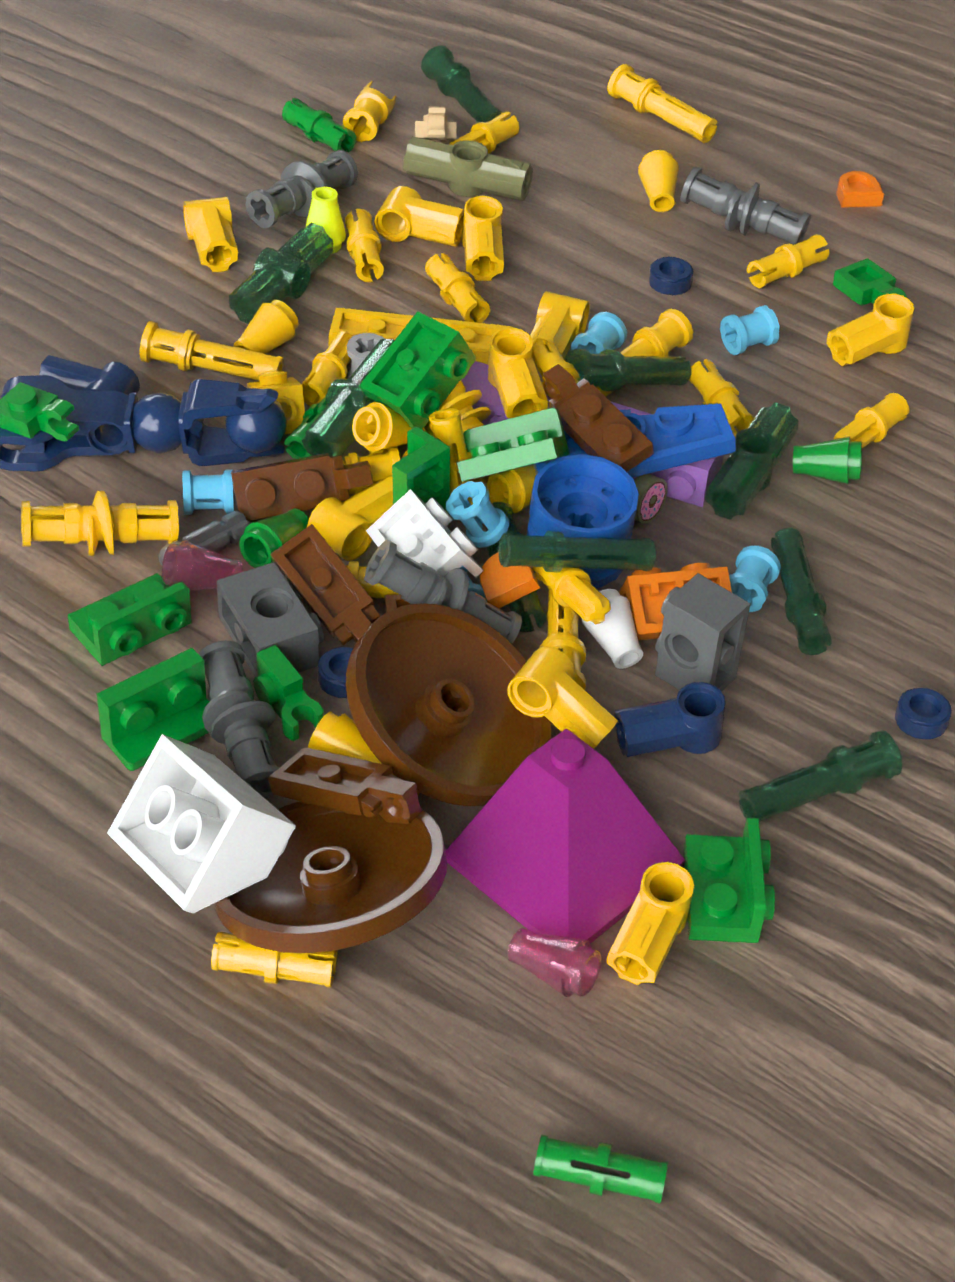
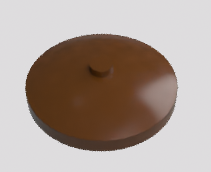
M419 603L400 606L388 611L373 622L357 641L351 652L346 671V692L352 717L362 738L382 764L391 766L392 773L396 777L415 782L417 785L416 791L428 797L453 805L485 806L530 754L550 741L551 722L545 716L530 717L515 708L508 696L509 683L527 661L504 636L485 622L468 613L438 604Z
M298 801L277 809L294 823L296 827L288 840L284 852L277 859L268 877L214 903L220 921L228 931L244 942L267 950L287 953H317L363 944L401 927L417 916L435 898L445 880L447 872V858L443 836L435 820L424 810L410 824L386 822L379 813L374 817L367 818L364 814L362 816L347 814L343 811Z

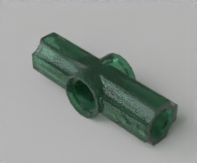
M310 223L307 227L301 228L280 249L276 250L267 247L262 250L255 261L253 273L229 295L230 308L238 315L240 321L249 324L263 303H271L273 300L282 301L285 297L298 299L303 295L309 285L311 273L333 253V239L326 234L324 227Z
M380 339L349 379L340 378L331 383L327 391L325 409L305 432L306 436L301 440L309 454L313 456L329 453V456L343 455L355 440L352 429L355 414L362 407L376 402L367 397L359 385L391 346L394 339Z
M776 402L769 407H762L749 427L736 434V452L729 455L706 491L705 501L712 506L716 515L729 520L736 515H744L757 493L765 490L770 485L773 468L798 429L799 420L793 416L790 407Z

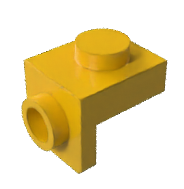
M285 371L259 374V381L247 383V387L258 389L270 388L278 392L276 401L281 404L287 420L285 434L292 433L302 423L305 413L302 384L294 377L287 378V372Z

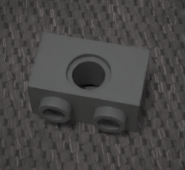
M275 562L217 580L219 618L232 640L241 645L245 654V661L255 677L258 676L257 652L274 645L280 649L298 673L318 666L319 643H322L324 640L321 623L315 613L308 614L302 604L300 593L289 580H286Z
M699 573L683 587L673 588L666 596L661 607L664 619L662 632L655 646V650L658 652L655 676L678 690L694 682H704L714 685L722 692L737 676L751 603Z

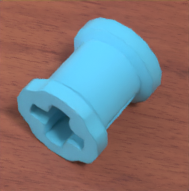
M767 305L755 308L752 314L741 317L732 314L723 317L721 321V338L725 348L732 355L744 353L747 347L763 343L766 346L775 344L779 339L780 326L775 312Z
M609 312L595 314L588 324L587 332L578 334L571 344V351L576 361L584 368L590 370L600 368L610 360L611 351L621 347L627 339L626 326L615 314Z
M225 470L223 475H192L191 471H182L184 515H192L194 510L224 509L227 514L233 512L234 494L231 471L233 470Z
M468 481L453 490L446 502L448 513L453 519L461 520L467 529L466 536L478 548L495 544L502 539L508 530V517L501 509L494 508L489 501V491L482 482ZM468 497H471L473 499V505H471L470 502L467 500ZM483 523L488 528V531L486 532L483 531Z
M750 545L739 552L735 563L737 569L735 573L729 575L732 593L751 603L749 612H755L762 608L768 596L767 587L778 578L781 565L777 556L769 549Z

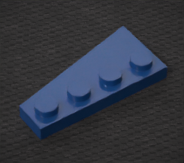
M722 404L658 407L655 414L637 415L631 413V409L619 410L653 443L654 454L627 471L632 478L736 452L735 437ZM564 431L570 455H588ZM556 459L533 464L536 474H538L547 463H550Z

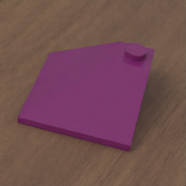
M567 728L530 754L445 851L449 865L566 962L570 961L629 913L640 891L643 874L650 866L656 863L670 862L684 868L686 861L611 763Z

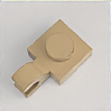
M429 106L428 115L423 116V121H415L414 137L450 144L456 140V122H448V116L445 115V107Z

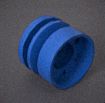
M579 454L562 456L547 463L535 476L531 495L530 518L525 543V552L531 567L533 568L534 561L541 553L555 550L573 568L585 571L591 579V585L595 588H600L616 580L626 568L639 493L634 479L621 466L603 457Z

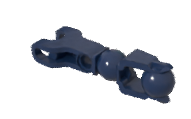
M34 375L17 376L9 379L5 383L0 397L2 398L19 382L58 395V399L66 400L74 406V411L65 419L79 425L80 429L68 441H60L43 431H39L33 438L29 439L0 428V468L8 471H43L58 465L64 459L72 456L116 455L126 450H129V453H136L138 444L146 450L159 454L174 451L182 444L183 453L188 454L191 462L198 466L240 463L249 457L278 456L284 453L285 446L280 441L286 432V415L281 404L276 401L278 392L270 388H246L236 382L196 379L190 383L188 392H183L182 401L173 395L162 392L145 395L138 401L137 393L126 395L118 391L73 390L68 388L63 381L53 376ZM226 416V428L204 425L203 418ZM2 444L25 446L21 450H10L3 447Z

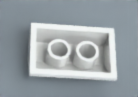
M162 734L107 834L184 911L194 914L267 878L277 859L284 852L296 825L215 755Z

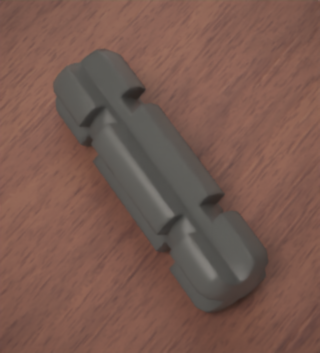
M233 511L223 516L222 521L215 520L182 537L183 541H174L162 547L158 554V560L166 573L175 575L188 568V564L194 565L227 548L226 544L239 542L245 528L250 523L241 511Z

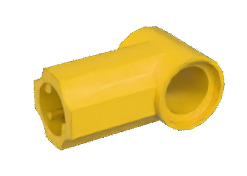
M399 186L389 193L377 212L374 223L378 233L392 242H400L411 236L457 247L462 238L464 211L461 208L423 200L414 189L407 186Z
M489 196L472 197L465 203L461 241L465 248L466 272L471 273L476 281H491L494 276L503 273L504 269L501 228L503 207L497 199Z
M228 197L184 201L183 211L187 237L189 240H194L201 265L209 267L212 272L227 271L233 262L238 261V248L233 235L232 214Z
M545 291L538 307L536 324L530 334L533 339V345L542 340L550 352L546 345V339H550L556 343L562 357L565 359L573 340L578 334L584 333L586 330L590 312V301Z
M885 294L878 297L874 302L873 311L828 332L827 345L831 350L832 359L843 367L848 364H854L876 352L895 354L904 350L908 343L914 313L913 303L910 299L898 294Z
M511 327L499 329L493 333L490 338L488 380L492 386L497 388L506 417L510 419L548 409V400L532 357L533 339L524 330Z
M389 476L384 480L377 481L344 502L335 497L324 499L312 511L308 520V526L314 525L334 552L344 560L353 561L365 553L372 542V538L366 530L393 506L392 477Z
M552 647L539 648L509 683L508 696L511 703L517 710L527 716H545L561 732L567 728L594 749L613 729L618 720L574 681L575 668L566 654Z
M670 862L656 863L644 872L640 891L607 956V964L618 973L619 978L636 985L645 982L654 983L676 936L685 928L694 890V882L689 872L680 865ZM659 899H665L671 902L660 901Z

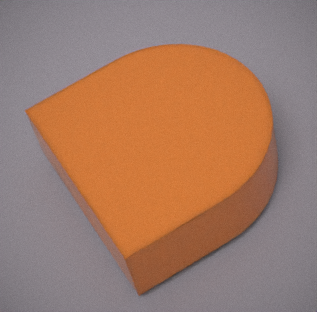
M851 171L839 178L836 195L842 208L882 206L883 190L878 180L871 174L862 171Z
M500 551L492 555L482 566L483 571L480 573V583L487 602L498 609L540 589L533 568L519 551Z

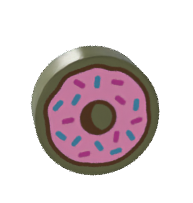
M651 473L634 479L639 493L635 520L642 524H648L657 517L667 497L668 488L666 481Z

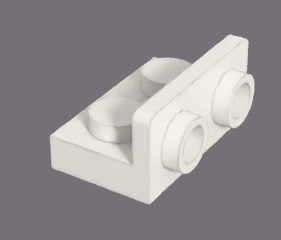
M411 489L366 530L378 547L385 540H390L397 545V551L418 563L423 562L434 568L442 577L449 571L456 568L459 569L462 566L475 577L483 571L472 557L478 550L477 547L458 527L452 532L448 529L447 525L453 520L451 516L434 498H431L425 504Z

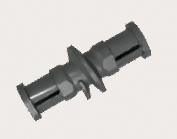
M342 150L330 153L326 161L312 165L304 161L292 162L284 168L280 181L274 183L272 187L266 190L257 189L248 194L246 198L247 213L261 228L273 226L278 221V218L285 214L294 213L299 217L307 218L312 201V191L318 187L336 189L338 187L347 188L352 186L358 177L356 163L350 154ZM266 212L268 213L267 215L260 217V215Z
M696 166L689 173L680 197L681 202L688 204L692 201L711 209L717 215L727 216L725 220V229L727 231H734L740 225V233L746 235L750 228L753 227L762 234L767 235L768 233L792 245L803 240L811 220V214L804 212L800 215L779 206V203L770 199L764 200L759 198L760 184L757 182L748 192H745L727 181L721 182L702 174V169Z
M385 540L377 548L368 563L364 578L367 583L371 585L380 583L400 594L401 598L410 604H438L461 610L494 628L511 644H513L519 633L522 616L514 611L505 613L486 602V598L474 591H468L469 576L462 569L456 568L442 577L434 568L423 562L418 563L397 551V545L390 540Z
M217 641L199 652V655L204 660L205 675L210 688L209 697L211 700L205 707L202 716L204 727L214 740L225 744L228 757L233 761L236 774L263 798L267 799L273 796L268 778L279 769L274 764L270 751L271 742L266 731L275 721V711L273 706L267 702L254 701L255 693L252 684L246 678L242 666L245 654L241 645L235 641Z

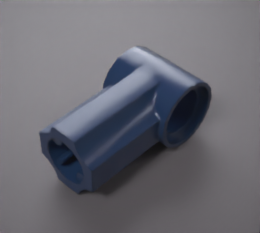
M48 355L41 363L39 375L53 376L63 381L68 388L73 390L118 391L129 395L130 393H138L140 389L137 375L132 369L120 362H110L102 369Z
M694 682L685 685L678 692L675 699L615 710L614 717L618 720L615 725L617 742L622 755L631 757L680 747L686 752L693 754H705L713 751L719 745L722 738L725 697L720 689L712 684Z

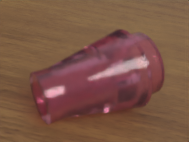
M186 540L182 541L179 545L170 544L165 551L162 562L163 582L166 585H174L182 581L190 591L217 589V580L243 572V565L240 559L227 557Z
M521 928L513 936L508 949V959L510 962L522 966L565 997H570L573 994L581 997L587 995L593 988L601 968V953L592 949L590 942L584 939L536 933Z

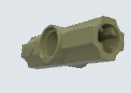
M412 136L407 144L403 161V170L407 174L448 183L450 190L454 194L464 197L477 196L486 192L524 201L528 195L533 176V167H531L530 163L488 154L487 148L483 144L468 140L457 142L452 146Z

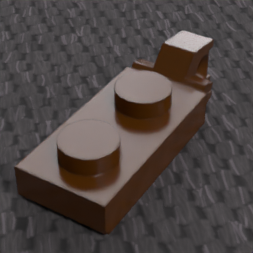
M559 364L543 373L546 383L545 392L551 398L548 401L549 407L559 410L564 431L588 455L603 457L621 466L627 472L654 454L653 443L593 384L590 385L585 379L576 383L573 376Z
M329 453L231 471L238 511L244 514L247 521L277 516L293 508L301 511L314 509L324 499L330 497L345 501L350 498L348 489L373 484L368 461L344 465L342 455L329 456Z
M311 524L270 554L272 561L276 563L287 580L294 585L302 599L313 613L317 615L324 627L333 638L336 636L342 645H345L352 639L357 643L372 623L380 617V614L375 609L373 599L314 525Z
M303 747L268 778L272 795L297 800L305 804H314L343 811L347 814L360 816L364 814L368 818L374 817L379 813L388 823L410 824L422 812L416 792V783L394 776L389 765Z

